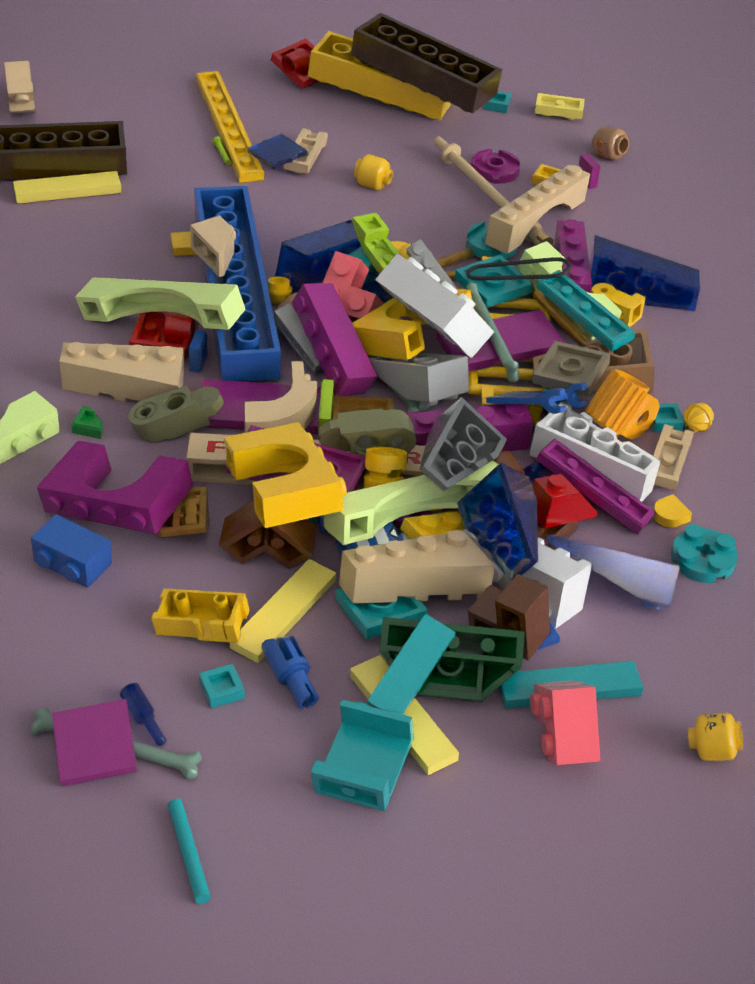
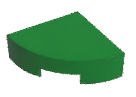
M82 406L71 424L72 433L101 439L103 436L102 421L93 409Z

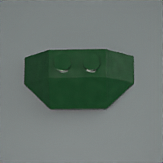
M383 617L379 653L389 667L420 621ZM442 623L456 632L455 637L420 688L417 696L483 702L522 668L525 632Z

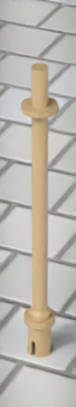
M440 136L434 139V144L442 151L441 159L444 163H454L500 208L510 203L460 156L461 147L458 144H448ZM538 221L525 237L527 241H532L535 245L545 241L552 246L554 243L553 239L542 230V226Z

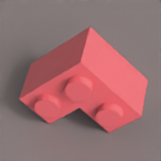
M335 251L323 283H333L351 322H355L384 303L376 294L362 290L369 271L363 261Z
M576 680L534 684L535 693L530 695V707L532 714L536 715V720L545 723L546 733L541 736V745L544 756H548V761L556 765L601 761L595 687Z

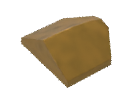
M207 486L191 488L156 535L169 537L206 533L210 527Z

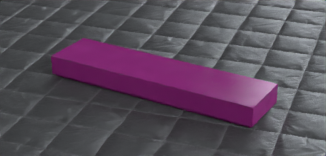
M553 439L542 449L535 459L554 474H562L581 494L637 535L656 513L556 439Z

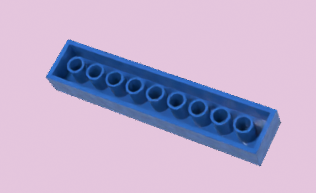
M248 186L194 188L196 223L220 215L228 224L233 226L236 233L234 254L224 276L219 277L202 260L205 282L237 285L245 306L244 312L229 330L213 329L220 378L223 381L238 382L280 379L281 350Z

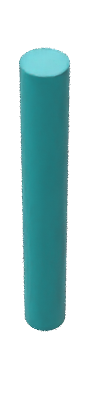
M173 799L168 802L167 806L195 902L203 904L208 902L211 896L181 799Z

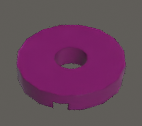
M492 149L479 151L472 157L471 166L489 183H508L519 176L520 161L510 152L499 150L498 153H492Z

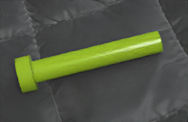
M216 136L213 138L212 143L217 147L225 165L229 166L231 161L222 145L223 140L221 137Z

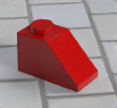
M562 474L534 480L527 511L544 529L597 517L598 512Z

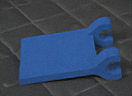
M584 382L572 384L566 391L564 388H554L548 391H512L486 397V403L540 404L548 412L557 414L565 412L566 406H558L555 401L566 400L575 408L588 406V400H580L577 396L578 390L588 389V384Z

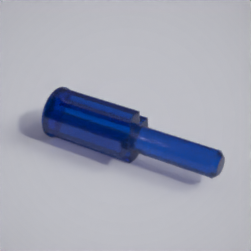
M138 683L126 685L121 690L120 697L127 700L128 709L139 725L144 723L158 746L164 745L167 739L154 720L155 715L153 712L155 710Z

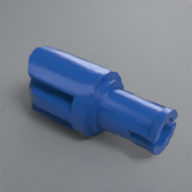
M289 636L276 638V640L274 638L265 640L262 643L261 649L278 682L282 685H288L300 709H304V707L309 708L316 704L319 696L307 676L310 665L295 637Z

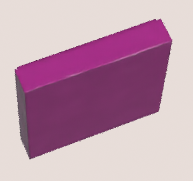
M126 699L52 713L59 779L62 787L137 772Z

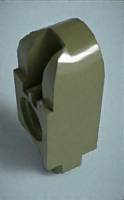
M186 385L138 402L130 410L128 418L137 434L143 440L156 443L165 439L172 440L210 425L208 417L216 415L215 413L224 405V400L219 390L215 387L206 386L190 392Z
M383 408L337 413L338 419L329 420L318 431L321 445L366 457V449L370 447H392L405 450L408 453L415 447L417 441L414 426L409 416L402 410L397 409L383 410Z

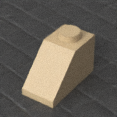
M220 215L190 225L191 249L219 277L224 276L234 254L236 233L233 226L228 224Z

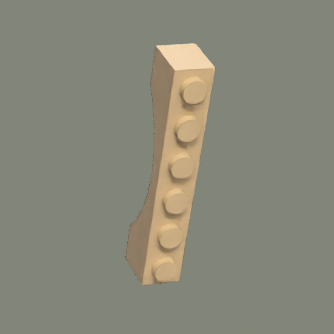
M567 165L490 215L485 244L506 254L522 244L535 223L549 209L559 204L574 209L585 201L590 173L583 171L579 166Z

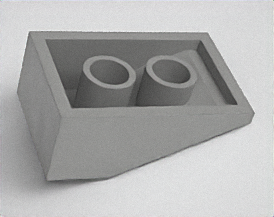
M420 352L409 360L378 356L369 358L377 377L407 400L420 401L421 406L437 405L438 400H455L458 398V394L469 392L468 356Z

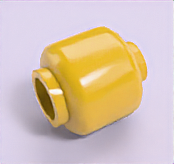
M367 154L356 162L354 177L357 178L360 186L380 190L385 185L391 183L393 170H390V163L387 159Z

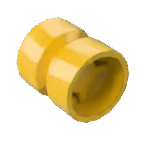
M392 447L367 448L365 469L369 473L364 476L363 489L404 480L405 478L401 476V473L406 471L407 451Z

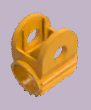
M615 369L611 370L585 411L603 429L608 427L616 432L617 437L621 434L633 440L643 435L652 425L659 411V401L648 393L650 388L645 383L624 371ZM644 413V415H643V417L641 418V420H640L639 422H637L638 419H639V417Z

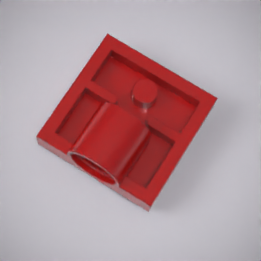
M306 38L272 53L270 60L301 89L318 82L316 79L308 77L311 51L315 46Z
M174 312L140 313L129 340V345L181 347L184 350V358L187 359L189 347L198 329L199 322L189 316Z

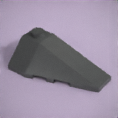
M461 397L437 418L430 430L420 470L440 489L445 491L496 459L507 438Z

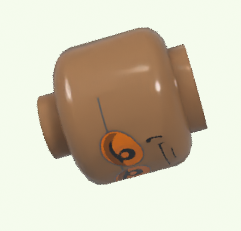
M610 126L601 127L592 138V146L596 156L610 160L620 159L627 153L630 145L629 138L624 130Z

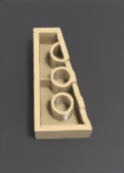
M63 342L59 364L61 384L64 390L97 397L104 393L111 395L116 401L126 402L127 399L142 401L183 387L184 350L181 347Z
M452 530L438 535H423L414 539L394 540L385 544L359 546L356 549L342 551L339 585L352 603L397 602L398 596L428 601V595H447L448 600H462V594H476L478 599L492 585L495 565L464 530Z

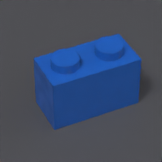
M57 514L31 537L34 562L43 568H48L63 575L69 581L77 582L87 588L112 564L109 539Z

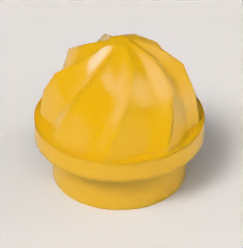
M271 277L268 279L267 285L270 300L274 304L279 305L292 293L293 288L290 286V280L285 277Z
M693 403L685 409L683 419L688 430L703 432L711 426L714 413L710 406L705 403Z

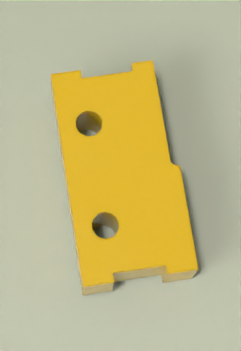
M163 588L160 595L161 604L158 611L153 613L151 619L156 635L194 637L200 641L238 643L241 636L240 627L242 621L247 619L250 610L245 593Z

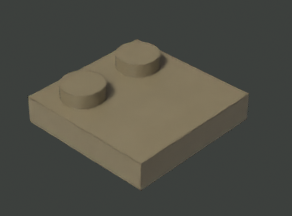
M554 341L533 372V384L553 389L564 388L566 391L572 384L584 382L588 384V389L578 390L577 395L589 397L610 364V353Z

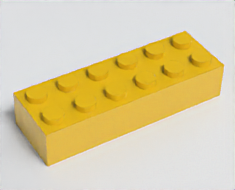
M328 31L311 51L308 77L314 78L319 82L329 83L338 86L340 89L359 93L364 97H372L381 100L385 104H393L404 108L406 111L426 115L430 119L441 120L451 105L449 102H444L430 93L423 92L419 88L409 83H404L399 78L383 73L378 68L362 63L359 59L351 56L353 38Z

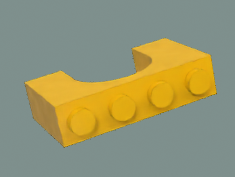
M456 289L458 291L456 295L460 296L461 293H464L472 300L471 290ZM392 298L352 323L367 355L409 360L425 349L421 325L427 323L395 298ZM400 316L410 317L413 321L401 320L398 318H400Z
M299 422L224 437L227 467L235 480L276 472L292 473L252 482L255 513L265 528L343 511V497L347 494L345 481L342 477L337 476L332 462H327L321 447H317L314 444L310 432L306 433Z

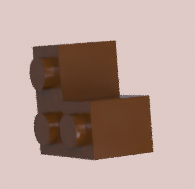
M253 500L225 517L219 547L241 564L267 551L286 568L290 569L313 555L317 527L308 519L265 528L255 513Z
M517 574L504 590L490 585L468 610L469 626L524 631L523 658L529 660L550 634L548 587L537 580H531L520 574Z

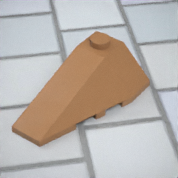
M646 329L634 330V339L613 352L600 341L594 343L591 339L583 342L584 348L610 353V364L593 391H598L611 370L618 369L639 379L650 388L648 393H654V363ZM545 354L533 357L534 371Z

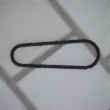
M561 257L485 263L470 267L466 275L469 279L476 281L552 279L567 274L571 269V263ZM553 261L563 262L567 265L564 271L557 274L472 276L470 274L475 269Z

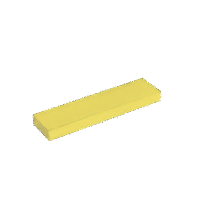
M117 171L13 181L16 202L18 204L122 193Z
M308 559L240 629L241 636L239 642L230 643V649L259 664L265 657L261 649L262 643L267 639L274 638L276 640V638L284 637L336 582L337 573Z
M379 655L350 668V678L365 697L369 699L389 669V666ZM414 698L404 715L412 717L414 739L409 753L424 772L430 775L458 761L459 752Z

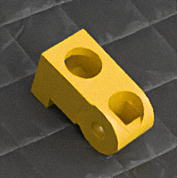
M598 283L592 287L591 293L604 294L622 311L619 319L627 326L631 327L642 318L645 302L644 296L637 293L630 296L616 290L607 283Z

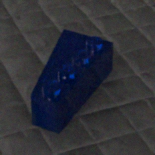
M352 220L307 233L281 243L275 277H285L290 280V286L293 288L291 295L295 292L298 293L303 284L323 283L335 251L349 255L361 247Z
M596 235L594 236L590 258L592 287L598 283H607L616 290L633 296L635 293L644 296L645 306L695 311L700 292V273L698 269Z

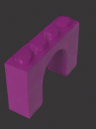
M78 440L40 482L37 490L45 512L156 535L194 485L187 460L159 455L144 475L131 485L116 490H98L96 488L112 470L105 445Z

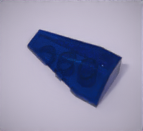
M501 462L461 498L457 505L464 527L476 536L480 546L488 550L492 555V560L508 579L512 581L517 574L523 575L538 562L537 499L529 477Z
M547 534L546 541L557 548L560 547L570 552V556L578 561L584 559L592 563V570L633 596L643 599L642 606L662 610L663 604L670 606L680 566Z

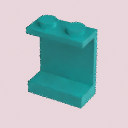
M342 700L340 703L342 723L325 762L316 760L311 770L314 793L385 812L414 739L412 717L406 716L399 711H386L374 708L363 702L354 703Z

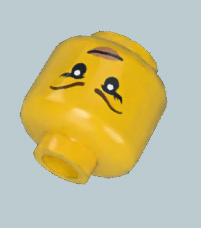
M727 712L700 714L696 718L695 727L688 728L690 749H697L701 760L706 762L733 760L737 755V751L743 750L741 722L735 721L734 717Z

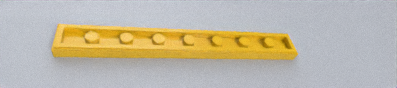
M219 71L197 73L196 83L217 132L223 140V146L239 183L264 180L262 166Z

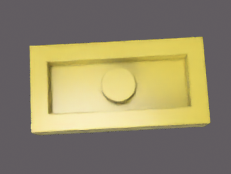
M538 93L535 113L546 117H564L569 120L582 119L585 99Z

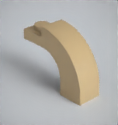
M29 61L4 62L10 114L35 112Z
M291 361V389L286 395L272 401L244 402L245 433H247L251 425L266 429L299 422L306 429L311 423L316 412L317 381H310V374H304L303 361Z

